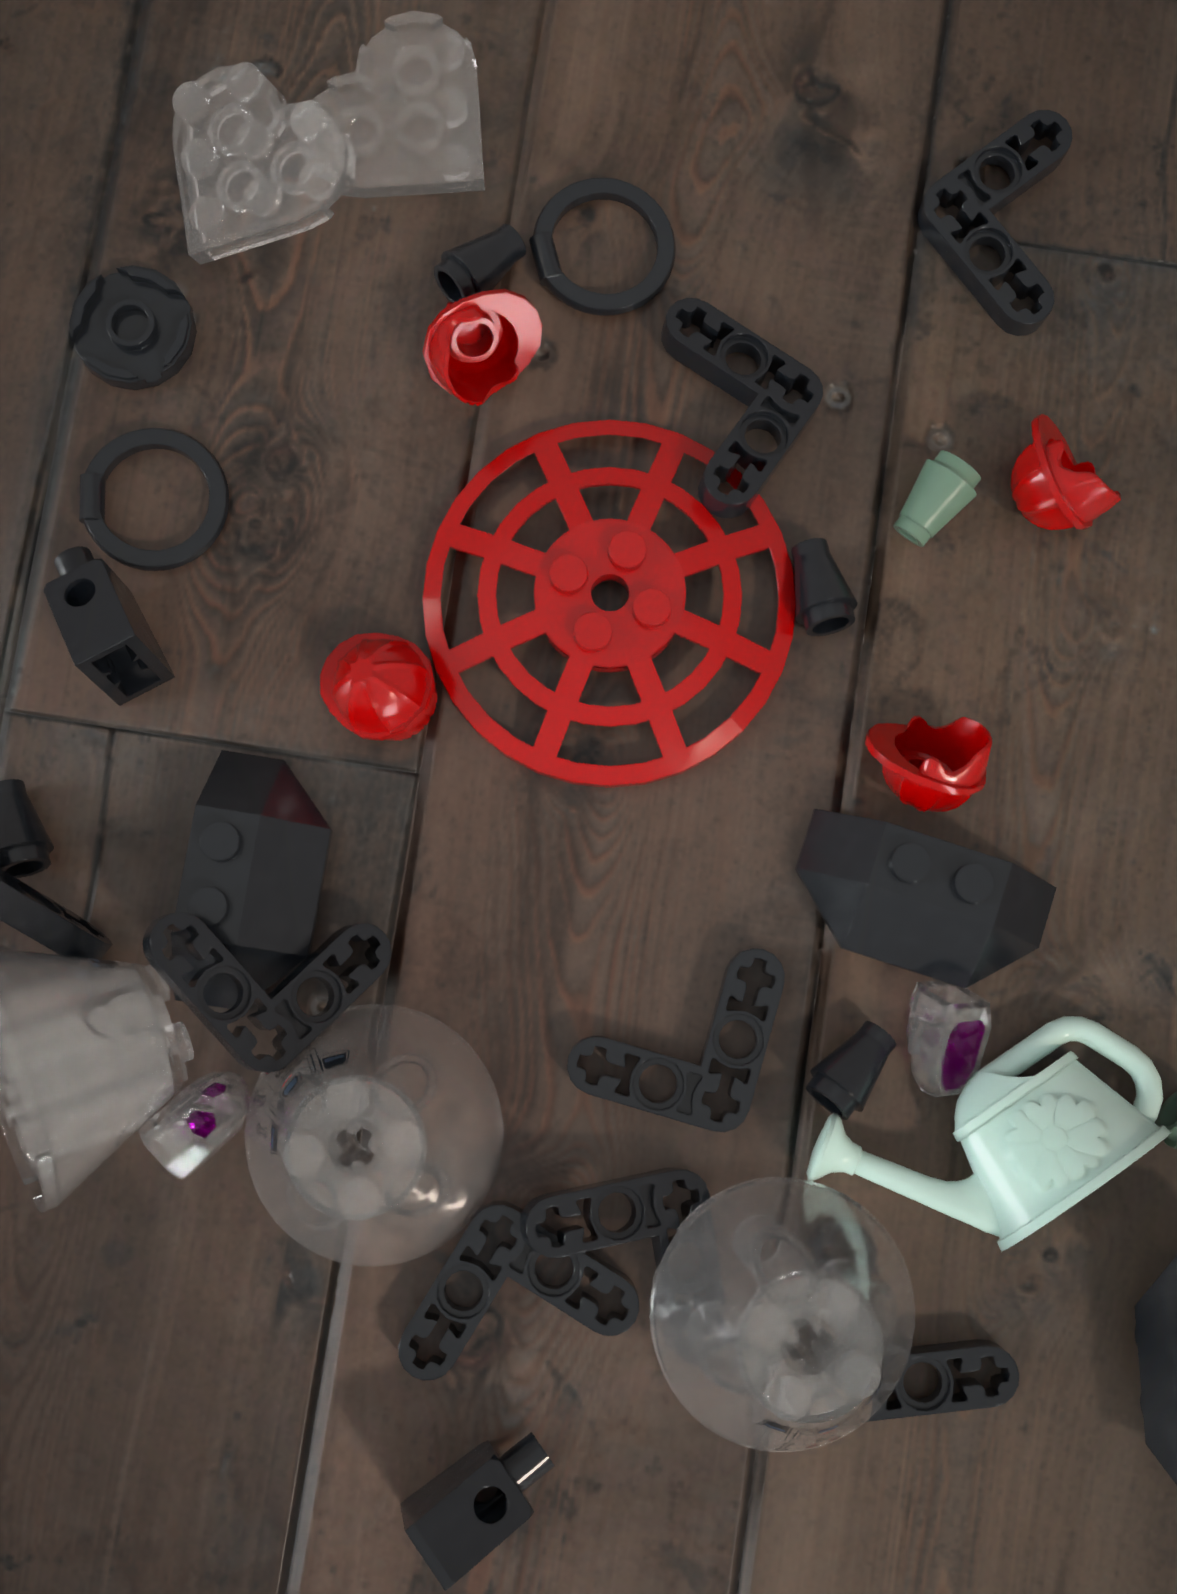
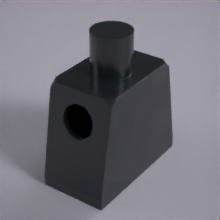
M83 546L72 547L60 553L54 561L60 577L48 582L43 591L75 666L119 706L175 678L134 596L103 559H94L90 549Z
M532 1432L500 1457L488 1440L481 1443L400 1503L406 1534L445 1591L524 1524L534 1513L524 1491L555 1467V1465ZM488 1486L498 1488L496 1494L487 1501L475 1500L476 1495L483 1488Z

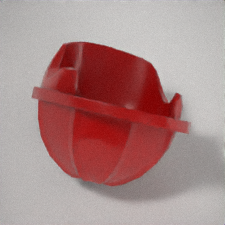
M507 289L482 291L455 302H448L427 329L422 353L429 375L434 382L465 404L468 403L472 406L475 404L477 406L482 405L493 393L514 382L530 363L541 344L542 323L537 309L524 295Z
M1040 414L1031 422L1033 443L1026 447L1018 456L1012 469L1010 483L1013 493L1012 498L1022 515L1037 527L1048 530H1064L1075 527L1076 529L1085 530L1092 527L1094 519L1121 501V494L1119 491H1113L1096 475L1095 467L1091 462L1087 461L1077 464L1056 424L1047 415Z
M383 633L356 634L336 646L326 658L320 673V695L329 712L346 729L362 739L402 741L403 739L411 738L412 735H416L423 730L436 709L438 696L430 660L416 644L398 636Z
M918 715L914 716L908 725L897 723H878L874 725L866 734L865 745L871 755L882 764V773L886 784L903 804L913 806L917 811L946 812L958 808L972 794L982 790L985 786L986 767L992 747V737L985 726L968 717H961L945 726L934 727L928 725L925 719Z

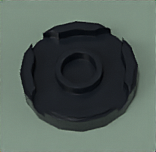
M134 265L116 268L118 270L117 273H112L105 278L102 274L87 283L74 301L69 322L71 338L75 343L76 351L90 372L113 387L129 390L159 386L178 374L192 355L197 330L193 309L177 284L155 269Z

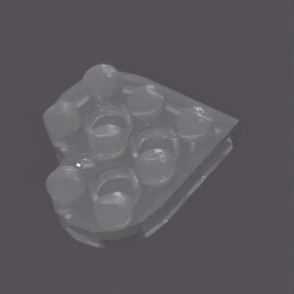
M410 11L390 16L384 20L385 29L375 34L367 47L362 44L359 48L356 71L329 79L327 81L328 89L317 95L309 108L304 105L301 110L298 136L308 168L315 175L317 181H319V186L327 193L374 198L485 191L479 83L475 56L471 42L467 37L464 40L458 31L444 25L443 18L437 14Z
M249 62L217 67L196 81H188L181 84L174 92L172 105L176 113L173 118L172 144L188 255L202 265L309 231L328 221L335 214L329 208L340 198L346 181L353 185L355 180L356 154L348 134L318 102L307 100L287 104L285 97L255 65Z

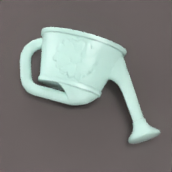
M1063 1016L1046 1023L976 1071L963 1088L956 1104L954 1115L955 1132H953V1135L957 1142H961L973 1171L970 1177L959 1181H945L924 1175L863 1151L861 1146L852 1142L846 1135L839 1115L833 1113L828 1117L812 1150L806 1172L807 1179L814 1181L836 1172H844L849 1175L856 1174L986 1233L998 1236L1000 1239L997 1241V1244L1002 1252L1077 1204L1171 1134L1164 1125L1159 1127L1155 1124L1163 1102L1162 1080L1152 1060L1137 1046L1098 1022L1082 1016ZM1077 1041L1122 1067L1131 1076L1135 1084L1136 1097L1134 1104H1130L1076 1059L1079 1057L1072 1051L1035 1076H1017L1063 1044Z

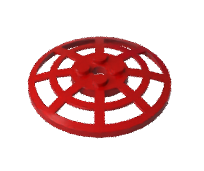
M619 420L577 422L537 433L506 449L478 471L455 498L437 530L426 564L422 599L425 635L436 672L454 706L476 733L505 757L537 774L570 784L605 788L645 785L682 774L715 756L746 729L766 704L783 672L793 638L796 603L793 568L782 532L764 499L758 495L749 508L759 525L725 535L720 524L702 503L683 488L672 483L684 454L703 462L706 466L715 454L713 450L680 433L647 423ZM617 435L644 438L661 443V446L648 473L636 469L616 467L583 469L571 473L557 443L580 437ZM533 453L535 454L548 483L536 488L517 503L500 523L494 535L460 524L469 507L495 478L517 461ZM735 469L728 478L727 482L733 489L737 490L742 474ZM619 486L638 489L640 492L627 520H593L580 490L589 487ZM556 500L569 531L560 536L546 553L512 541L516 533L532 515L546 504ZM665 500L673 504L687 515L704 534L707 542L674 553L662 538L651 531L663 501ZM451 548L483 558L477 594L479 619L483 633L449 650L443 631L441 589L444 565ZM766 549L770 550L775 565L779 598L776 632L770 650L736 634L740 622L742 604L740 571L736 559ZM501 565L536 577L534 583L535 610L504 624H500L496 597ZM715 566L719 567L723 590L722 614L719 625L684 610L686 603L685 577ZM612 580L623 585L628 593L626 604L616 611H605L597 607L592 600L591 594L599 583ZM675 634L709 649L706 656L689 676L674 688L665 692L652 659L669 645ZM541 635H545L553 648L568 660L555 692L530 675L514 656L511 649ZM494 658L499 669L512 685L535 705L547 711L534 746L517 739L493 720L468 691L460 673ZM726 658L760 674L751 692L727 720L703 739L686 747L673 711L685 705L701 692L720 670ZM592 670L609 673L628 670L641 702L610 707L589 705L579 702ZM571 721L583 725L603 727L637 725L649 721L662 757L643 763L607 766L577 763L557 757Z

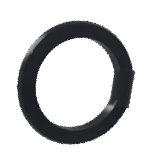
M613 178L585 179L560 190L542 209L535 224L533 236L529 239L540 284L546 286L553 295L566 305L587 314L612 316L631 312L652 300L668 281L674 266L676 253L672 226L659 204L637 186ZM593 200L617 201L636 210L649 224L656 241V261L647 277L633 288L614 294L591 292L569 280L562 272L553 240L554 230L567 212L582 203Z
M144 428L125 433L105 445L92 459L85 473L80 475L79 522L85 524L89 535L104 553L115 561L134 569L165 571L192 562L206 552L216 541L227 519L229 489L224 471L219 462L199 441L175 430ZM149 449H165L184 455L200 468L209 488L208 511L199 529L183 543L163 550H144L130 546L118 539L109 530L105 522L106 480L110 473L127 457Z

